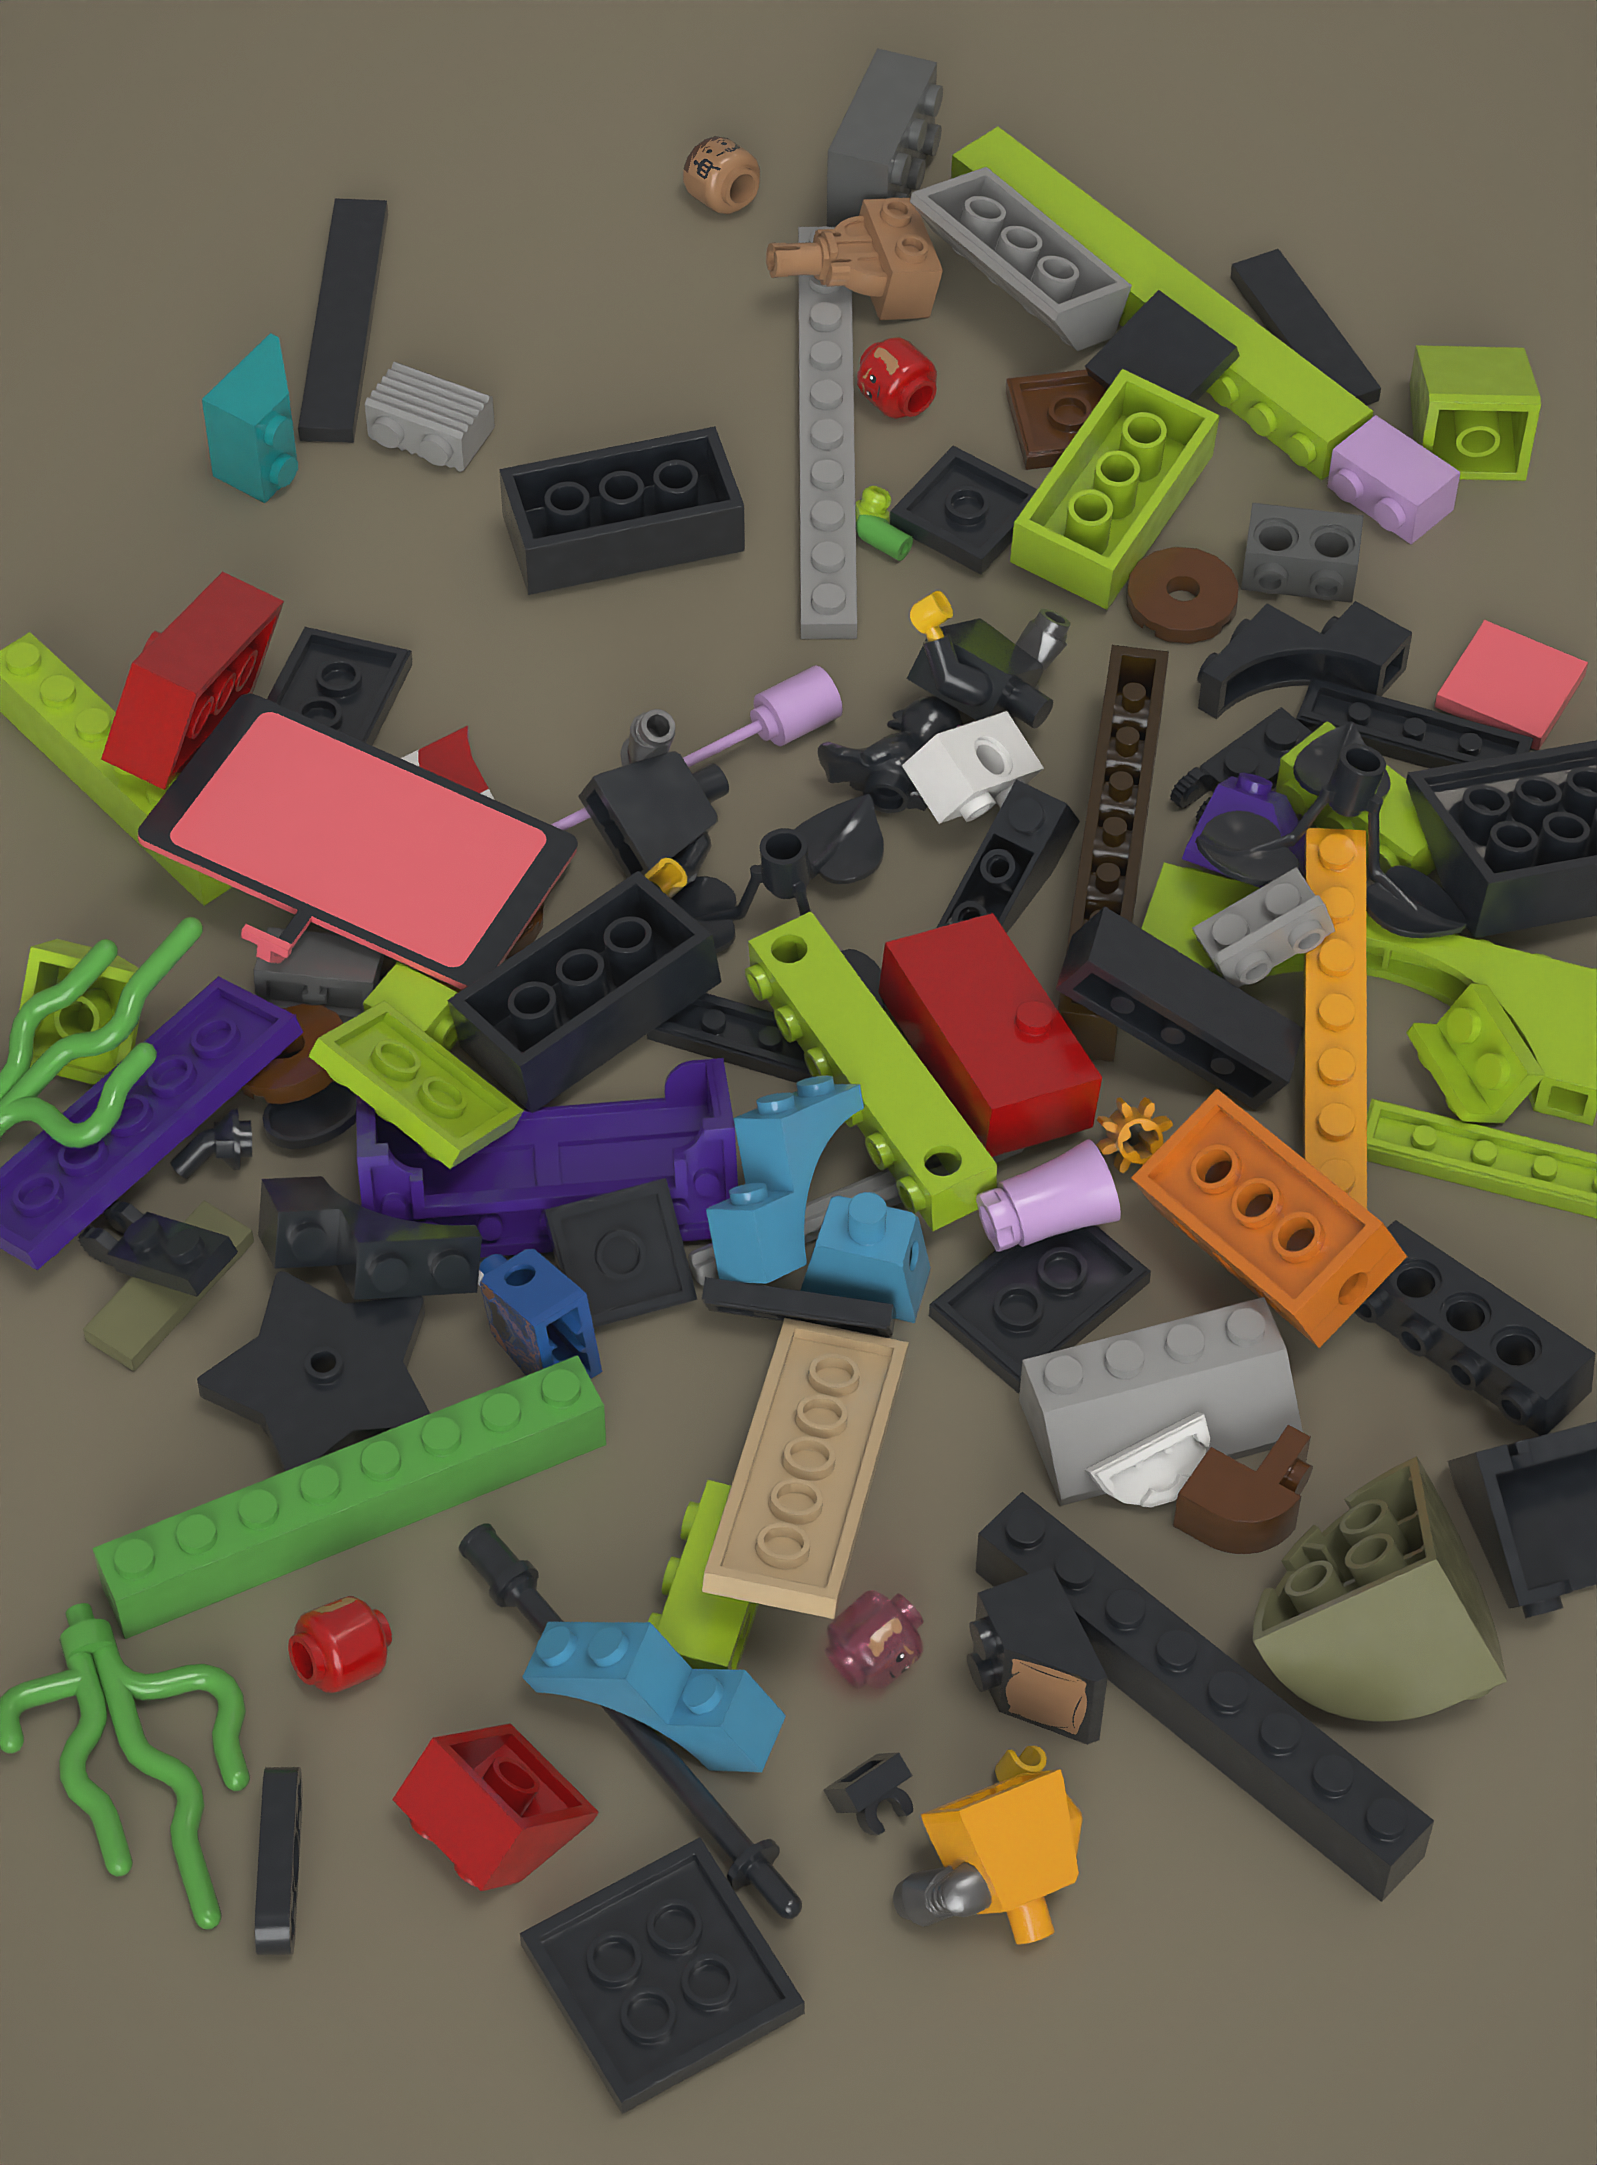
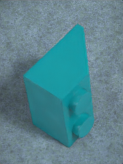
M270 333L202 398L213 477L263 503H266L281 487L289 485L298 471L290 398L279 337Z

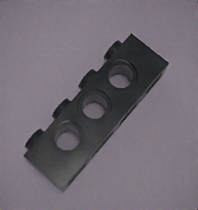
M1397 1220L1387 1227L1407 1255V1258L1354 1312L1358 1317L1368 1323H1376L1398 1338L1410 1353L1419 1357H1426L1445 1370L1461 1388L1469 1391L1474 1390L1496 1405L1508 1420L1517 1425H1525L1539 1436L1548 1434L1592 1392L1595 1352Z

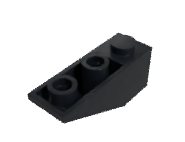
M1016 779L937 928L993 913L1005 932L1008 933L1053 873L1080 823V820L1069 805Z

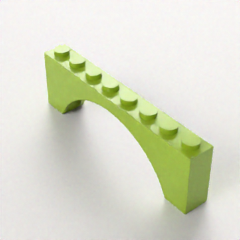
M1164 862L1141 929L1221 977L1198 942L1192 928L1260 888L1238 880L1205 873L1197 868L1181 867ZM1366 911L1367 975L1409 986L1436 998L1450 1007L1470 983L1487 984L1545 1073L1542 1080L1528 1094L1533 1111L1593 1126L1597 1113V968H1588L1556 960L1544 954H1532L1495 945L1484 939H1471L1455 934L1432 938L1399 936L1382 928ZM1297 953L1276 965L1266 977L1304 971V953Z

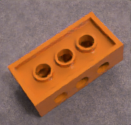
M1218 1089L1201 1104L1131 1177L1149 1202L1163 1217L1259 1298L1264 1297L1267 1305L1318 1348L1338 1330L1407 1258V1255L1382 1221Z

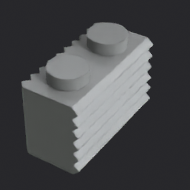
M393 362L392 368L388 369L386 376L382 377L381 383H377L376 390H372L371 396L367 397L365 402L368 436L372 440H376L387 448L398 447L401 451L407 449L411 455L417 453L420 458L424 457L433 465L443 466L446 464L449 468L455 467L459 472L467 467L495 427L492 396L398 362Z

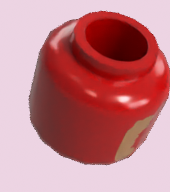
M900 337L889 338L872 344L861 356L860 367L857 373V386L861 393L884 415L894 419L917 416L927 409L934 400L937 391V370L932 361L910 341Z
M347 1596L303 1613L294 1627V1635L289 1639L288 1651L293 1668L304 1683L315 1685L316 1688L326 1693H335L376 1677L382 1672L387 1662V1647L392 1642V1633L389 1623L381 1611L377 1609L372 1610L365 1601L357 1597Z

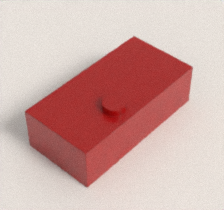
M222 571L162 633L155 630L150 635L142 653L132 662L101 760L165 790L186 767L235 701L241 695L253 694L284 601Z
M993 913L885 942L878 993L924 1066L991 1157L1093 1128L1102 1076Z

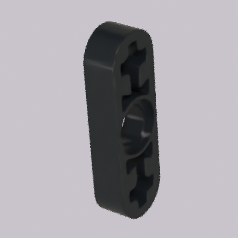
M265 1767L255 1905V1946L257 1955H293L303 1799L300 1767Z

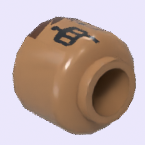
M714 136L704 139L690 152L683 168V182L688 193L717 213L730 214L741 210L752 202L756 196L760 183V167L757 159L747 150L728 138Z

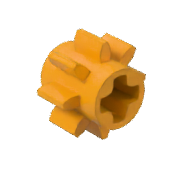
M1121 1097L1116 1098L1118 1110L1109 1118L1106 1116H1098L1097 1121L1106 1129L1107 1138L1100 1140L1096 1146L1103 1155L1118 1151L1114 1159V1166L1121 1173H1125L1129 1169L1131 1162L1143 1166L1165 1143L1162 1132L1169 1130L1173 1126L1172 1121L1167 1116H1158L1151 1119L1155 1111V1103L1147 1097L1140 1101L1138 1108L1130 1107ZM1134 1124H1138L1142 1128L1138 1133L1140 1142L1135 1146H1131L1127 1142L1131 1137L1129 1128Z

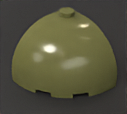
M1417 1456L1374 1478L1346 1497L1344 1500L1349 1510L1336 1519L1323 1532L1320 1531L1319 1527L1313 1525L1281 1560L1287 1572L1275 1590L1273 1587L1263 1590L1256 1608L1253 1623V1642L1274 1675L1298 1697L1324 1711L1342 1717L1377 1722L1413 1719L1435 1713L1464 1700L1481 1698L1488 1694L1495 1686L1507 1682L1497 1632L1483 1590L1460 1536Z

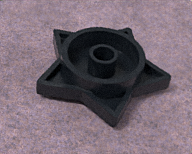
M277 1272L259 1336L197 1378L200 1396L259 1424L270 1438L283 1472L431 1414L407 1370L425 1317L424 1298L422 1296L396 1297L344 1304L287 1272Z

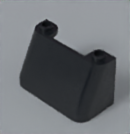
M1597 1421L1508 1445L1493 1447L1447 1461L1454 1487L1508 1608L1522 1606L1525 1618L1552 1612L1563 1608L1560 1595L1597 1585Z

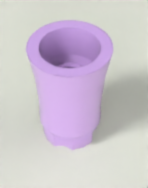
M1090 1139L1038 1167L998 1182L997 1188L976 1195L981 1223L996 1251H1003L1017 1244L1024 1247L1045 1238L1083 1227L1116 1222L1121 1217L1118 1194L1111 1173L1099 1149Z

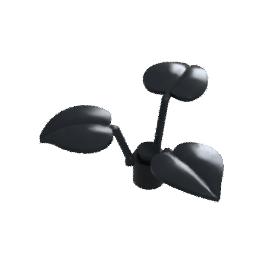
M1354 722L1346 723L1319 736L1309 743L1296 757L1293 766L1295 779L1303 789L1318 796V798L1292 832L1281 837L1279 829L1268 819L1248 811H1231L1211 819L1195 841L1201 854L1220 872L1244 883L1265 886L1292 869L1299 867V860L1289 848L1298 843L1327 803L1336 813L1347 817H1356L1366 810L1368 812V873L1370 879L1374 882V884L1366 888V911L1369 916L1387 931L1409 938H1432L1456 934L1467 926V921L1459 907L1435 881L1425 874L1406 866L1391 867L1386 873L1381 870L1379 812L1383 805V800L1389 793L1391 782L1386 771L1384 757L1375 749L1366 746Z
M866 794L832 806L804 821L795 829L780 828L767 833L760 842L761 865L751 866V878L738 905L736 895L730 886L717 878L708 876H697L693 882L684 886L671 899L712 934L716 954L733 944L736 937L733 921L743 919L746 916L760 883H763L766 889L778 898H796L800 916L810 912L806 887L810 879L820 874L823 879L832 884H850L865 879L879 868L884 856V840L871 796ZM842 950L841 952L884 1010L886 1004L878 993L881 976L879 966L868 955L858 950Z

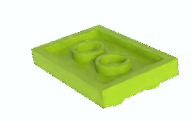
M382 1001L319 1037L309 1054V1057L324 1068L334 1081L348 1087L373 1107L378 1116L389 1123H393L417 1142L428 1156L441 1161L449 1169L514 1129L524 1111L386 1001Z

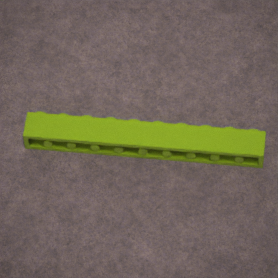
M997 126L952 155L951 179L987 167L1132 285L1119 321L1122 327L1160 290L1237 346L1240 355L1238 359L1206 392L1219 405L1230 409L1248 423L1258 435L1266 437L1288 454L1293 462L1305 467L1321 481L1329 476L1333 449L1372 418V409Z

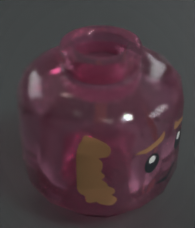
M869 1590L861 1594L827 1626V1636L830 1645L824 1651L835 1669L856 1689H861L865 1684L874 1689H883L895 1681L922 1656L924 1646L917 1629L924 1623V1620L916 1608L900 1593L889 1599L878 1591Z

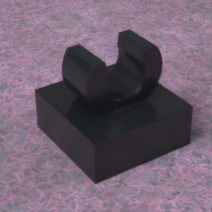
M899 1752L876 1754L823 1790L836 1813H856L860 1827L869 1835H880L885 1832L883 1824L877 1817V1807L882 1800L886 1799L889 1801L898 1816H908L913 1813L911 1798L904 1790L897 1787L913 1776Z

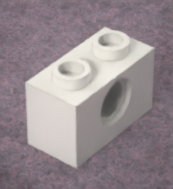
M1007 711L936 734L902 765L939 824L963 816L965 821L969 822L986 813L995 804H998L1001 808L1016 779L1027 784L1044 769Z

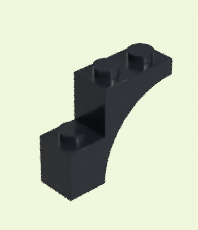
M1357 601L1340 618L1336 616L1330 618L1321 633L1266 603L1251 620L1246 618L1239 623L1232 634L1230 643L1219 654L1215 652L1210 654L1202 664L1197 676V681L1201 684L1198 709L1218 719L1226 710L1247 697L1275 688L1309 686L1312 677L1382 696L1406 670L1412 632Z
M323 1176L262 1179L258 1236L274 1269L336 1265L354 1300L477 1293L482 1235L476 1225L429 1224L384 1215L364 1208L343 1197L326 1182Z

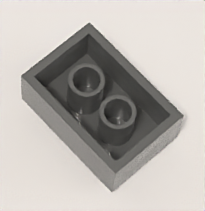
M877 48L828 149L827 227H836L845 219L859 216L864 199L910 198L909 194L912 189H920L925 174V159L927 155L935 156L942 132L941 125L935 124V117L939 112L943 97V86L936 84L937 62Z

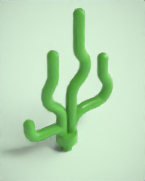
M195 917L183 919L132 975L121 992L115 1014L106 1025L95 1031L76 1033L59 1039L32 1066L34 1035L41 1021L49 1014L71 1005L88 990L118 954L116 944L109 939L98 941L60 983L36 993L23 1004L13 1020L9 1035V1054L7 1062L0 1072V1141L2 1140V1135L8 1129L22 1121H33L53 1140L66 1147L83 1148L97 1143L110 1133L121 1116L128 1092L154 1063L157 1057V1052L152 1044L147 1042L139 1043L114 1069L104 1084L96 1110L84 1122H71L55 1106L37 1096L62 1068L72 1060L80 1057L97 1056L111 1051L129 1037L138 1024L145 999L201 936L203 926L199 919Z
M76 1604L65 1612L69 1627L63 1631L59 1639L68 1670L22 1682L8 1689L0 1697V1749L6 1753H15L23 1746L24 1735L19 1717L25 1710L76 1695L80 1707V1720L67 1739L59 1759L60 1781L69 1799L90 1816L104 1863L109 1873L116 1877L124 1876L131 1870L133 1860L120 1816L110 1796L96 1785L86 1772L88 1756L99 1742L107 1722V1703L119 1745L129 1763L144 1774L166 1783L176 1794L177 1804L170 1826L172 1848L194 1920L199 1927L205 1930L213 1929L219 1924L222 1915L198 1838V1829L205 1807L202 1786L190 1767L176 1757L159 1751L149 1744L145 1737L134 1699L142 1701L165 1699L196 1690L212 1694L218 1703V1712L212 1730L215 1757L223 1782L227 1788L233 1791H240L248 1785L250 1780V1774L239 1740L246 1713L243 1693L234 1677L219 1667L204 1663L184 1665L159 1673L144 1674L133 1671L124 1664L120 1657L109 1621L95 1619L90 1604Z

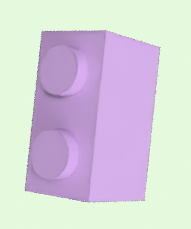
M1375 415L1333 449L1327 487L1335 492L1340 499L1351 503L1376 520L1384 529L1392 531L1409 544H1413L1454 510L1460 471Z

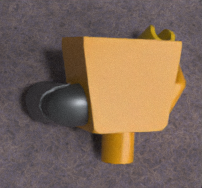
M1027 1746L1019 1757H1017L1015 1751L1008 1749L995 1768V1774L999 1783L921 1814L923 1824L944 1867L912 1873L896 1886L893 1894V1903L897 1913L902 1918L911 1920L913 1923L924 1927L952 1916L967 1917L975 1914L1007 1912L1016 1944L1034 1942L1055 1933L1044 1896L1071 1885L1077 1880L1079 1871L1076 1858L1083 1816L1080 1809L1065 1791L1061 1769L1042 1771L1046 1766L1047 1757L1040 1747Z

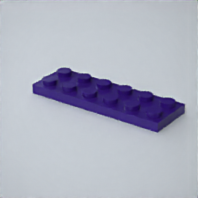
M218 976L144 1041L154 1046L157 1057L154 1063L128 1092L121 1116L110 1133L97 1143L83 1148H75L60 1144L43 1130L0 1168V1249L32 1268L39 1270L303 1033V1030L296 1016ZM116 1067L62 1114L73 1123H81L91 1117L97 1108L104 1084Z

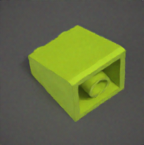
M1416 345L1410 378L1414 441L1460 471V480L1526 481L1541 408V397L1525 348Z

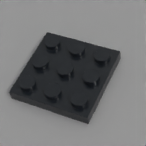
M701 1837L520 1933L522 1948L622 2114L805 2014L804 2000Z

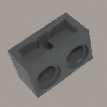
M1252 503L1241 590L1352 603L1364 515Z

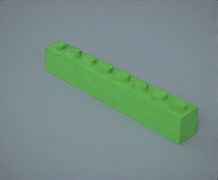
M574 1356L94 1547L92 1549L103 1591L124 1638H130L606 1445L604 1404L579 1356Z

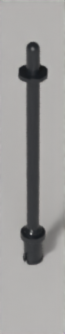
M484 1523L475 1527L462 1539L458 1547L461 1555L470 1561L489 1584V1596L498 1606L517 1607L541 1636L548 1622H564L537 1591V1580L539 1578L537 1569L528 1560L520 1561L496 1534L491 1524ZM600 1705L734 1862L726 1875L730 1885L735 1889H739L753 1884L778 1915L785 1919L797 1917L802 1909V1901L773 1866L775 1859L780 1853V1847L772 1839H766L754 1844L657 1730L630 1716Z

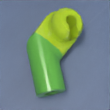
M869 486L863 490L862 499L855 503L856 532L867 544L897 561H901L909 553L913 544V538L890 525V516L887 508L892 501L889 492L877 486Z

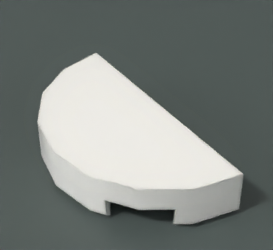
M1198 1411L1085 1470L1100 1490L1123 1503L1151 1508L1175 1501L1179 1491L1205 1456L1206 1447H1209L1210 1435L1205 1415Z

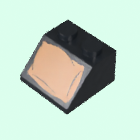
M1052 1566L978 1592L976 1619L969 1623L970 1634L974 1643L973 1652L967 1655L969 1671L980 1692L989 1690L1001 1713L1087 1745L1099 1741L1108 1677Z

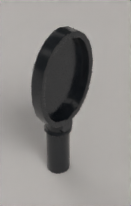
M333 1081L324 1090L304 1100L285 1104L269 1103L262 1117L266 1136L273 1144L287 1149H304L330 1141L343 1134L356 1123V1094L348 1087Z

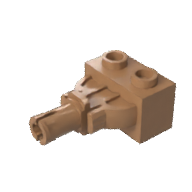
M910 198L864 199L859 216L843 220L835 229H817L813 242H774L768 245L766 252V264L772 278L814 275L815 279L820 280L821 285H826L827 287L845 286L854 292L868 295L871 297L879 320L930 318L943 273V268L921 215L911 204Z

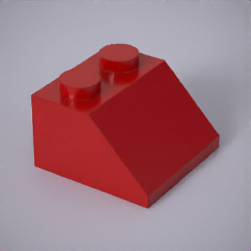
M511 1723L433 1737L392 1799L410 1818L409 1821L412 1828L423 1838L432 1841L454 1863V1869L461 1879L477 1887L480 1891L521 1882L589 1826L599 1813Z

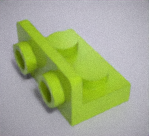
M1470 983L1437 1024L1413 1023L1406 1031L1407 1036L1418 1052L1419 1061L1431 1072L1444 1093L1447 1106L1464 1122L1504 1123L1545 1076V1073L1487 984Z

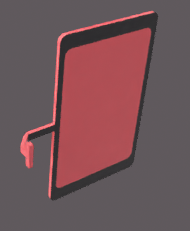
M244 694L235 701L138 828V841L143 847L295 914L279 938L245 924L241 931V938L257 945L256 957L269 963H281L285 958L289 957L292 948L312 922L462 990L503 963L576 854L578 846L576 837L571 833L256 694Z

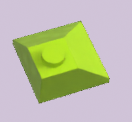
M54 939L31 946L19 1010L36 993L60 983L92 947L61 939ZM117 955L97 980L74 1003L45 1017L35 1031L31 1066L59 1039L76 1033L95 1031L106 1025L115 1014L123 988L139 968ZM139 1021L129 1037L115 1049L97 1056L74 1059L64 1066L57 1076L95 1085L135 1047Z

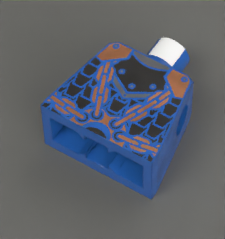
M525 1249L509 1260L501 1254H494L485 1258L480 1263L478 1285L481 1287L491 1333L526 1376L577 1355L590 1379L603 1372L587 1294L535 1249Z

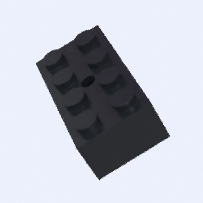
M716 426L499 469L503 518L528 595L745 551L744 503Z
M637 871L447 1001L460 1047L525 1108L534 1113L720 984L722 980L712 934Z

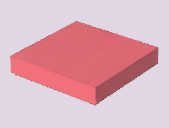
M1484 620L1437 693L1435 708L1462 719L1533 738L1531 748L1540 750L1585 677L1588 662Z

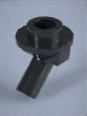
M234 1108L220 1122H214V1128L206 1129L196 1135L170 1161L171 1166L180 1176L188 1179L214 1152L216 1158L223 1159L233 1170H240V1158L252 1157L251 1120L239 1121L238 1108Z

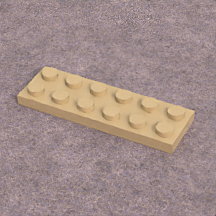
M784 1318L704 1571L702 1592L831 1619L835 1618L906 1364L909 1342Z

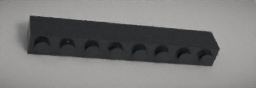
M1021 1492L978 1533L976 1573L995 1587L1052 1566L1108 1677L1107 1679L1382 1902L1425 1857L1434 1820L1024 1492Z

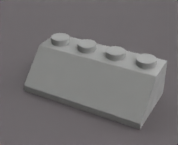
M984 167L912 192L911 204L934 233L948 243L957 254L965 257L983 272L992 283L1000 286L1018 301L1028 313L1036 316L1059 335L1063 342L1079 351L1108 340L1115 335L1132 285L990 169Z
M1264 1297L1022 1360L1019 1402L1060 1506L1107 1494L1098 1488L1085 1469L1198 1411L1205 1415L1210 1435L1209 1447H1206V1453L1210 1447H1213L1233 1459L1271 1450L1287 1425L1303 1432L1287 1348Z

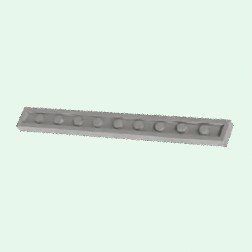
M798 227V243L813 242L817 229H835V227ZM799 275L801 639H857L852 290L845 286L827 287L826 285H821L820 280L815 279L814 275Z

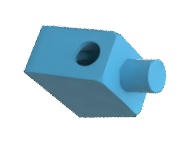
M872 1192L859 1193L853 1198L839 1195L831 1197L800 1291L893 1304L896 1311L895 1319L915 1323L931 1269L919 1217L909 1211L887 1207L884 1199Z

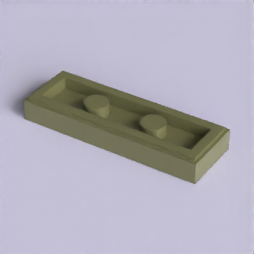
M205 1200L183 1223L229 1236L238 1251L235 1257L208 1286L195 1297L131 1277L83 1328L85 1341L132 1371H135L254 1243L252 1229Z

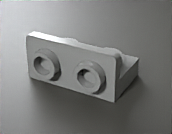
M1297 867L1192 928L1198 942L1221 978L1237 988L1244 984H1253L1260 981L1276 965L1297 953L1302 954L1315 949L1326 936L1335 932L1326 905L1319 895L1315 896Z

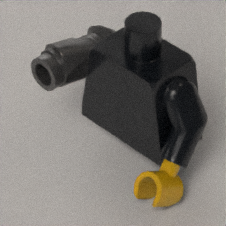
M935 591L915 603L910 611L911 622L919 632L926 634L927 638L923 642V646L906 679L977 721L1007 711L1011 718L1017 717L1030 727L1036 729L1047 719L1054 702L1053 699L1038 690L1039 685L1037 683L1043 670L1068 645L1065 642L1067 639L1066 633L1071 623L1067 618L1055 611L1044 608L1040 609L1037 617L1030 620L1015 644L981 618L940 627L939 625L953 616L952 607L941 591Z
M653 709L643 712L634 718L630 726L629 738L624 741L620 752L622 767L594 776L578 797L627 878L639 871L649 881L656 883L662 892L671 899L684 886L696 879L712 846L708 832L718 822L717 813L711 803L729 793V784L724 772L716 764H709L692 773L681 754L676 751L669 752L675 737V722L666 711Z

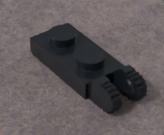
M1280 707L1200 765V768H1193L1186 776L1178 780L1173 790H1171L1170 800L1180 808H1186V806L1190 805L1193 801L1195 802L1207 792L1212 791L1214 793L1217 785L1231 776L1238 778L1239 773L1254 774L1273 783L1272 790L1277 786L1280 759L1313 732ZM1208 797L1197 811L1195 816L1197 822H1199L1211 797Z
M119 1200L114 1201L103 1214L114 1229L124 1234L119 1241L106 1230L95 1229L93 1226H88L78 1236L80 1246L84 1248V1251L89 1256L99 1260V1262L103 1261L105 1264L114 1266L117 1272L195 1297L208 1286L238 1253L229 1236L150 1212L142 1214L132 1204L124 1201L120 1202Z

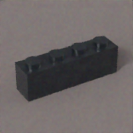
M1105 906L1071 936L1056 990L1253 1109H1257L1290 1083L1303 1027Z

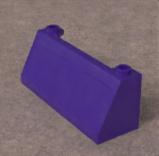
M724 1058L692 1060L677 1065L671 1070L665 1080V1098L541 1107L534 1113H531L528 1109H523L524 1111L514 1129L451 1169L441 1161L428 1156L417 1142L393 1123L383 1120L377 1115L373 1107L356 1095L357 1165L361 1205L369 1210L409 1221L439 1225H476L482 1235L480 1258L489 1257L494 1254H501L503 1256L517 1255L525 1249H535L538 1253L553 1252L542 1210L656 1179L666 1178L682 1241L712 1239L706 1209L729 1199V1190L738 1186L735 1124Z

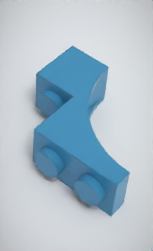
M832 1076L806 1078L796 1083L797 1091L763 1096L756 1100V1109L733 1118L745 1184L729 1190V1199L706 1209L719 1279L767 1284L807 1265L804 1225L807 1196L812 1176L821 1153L835 1131L853 1114L864 1109L860 1084H834Z
M548 1622L522 1676L536 1693L564 1695L596 1703L652 1727L690 1752L709 1771L762 1772L786 1717L746 1670L692 1669L651 1622Z

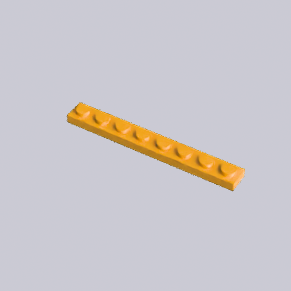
M1308 828L1304 837V879L1315 896L1319 895L1326 905L1335 932L1326 936L1315 949L1304 953L1303 1158L1367 1209L1366 830Z

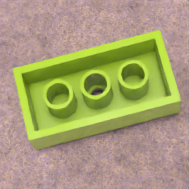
M1122 369L1015 520L1010 562L1108 610L1128 581L1129 575L1137 563L1143 559L1212 458L1220 415Z

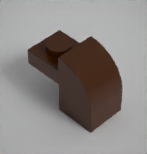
M1287 1425L1257 1471L1210 1447L1178 1493L1173 1527L1214 1549L1232 1554L1259 1553L1279 1545L1296 1528L1302 1497L1300 1494L1306 1486L1313 1466L1306 1462L1311 1436Z

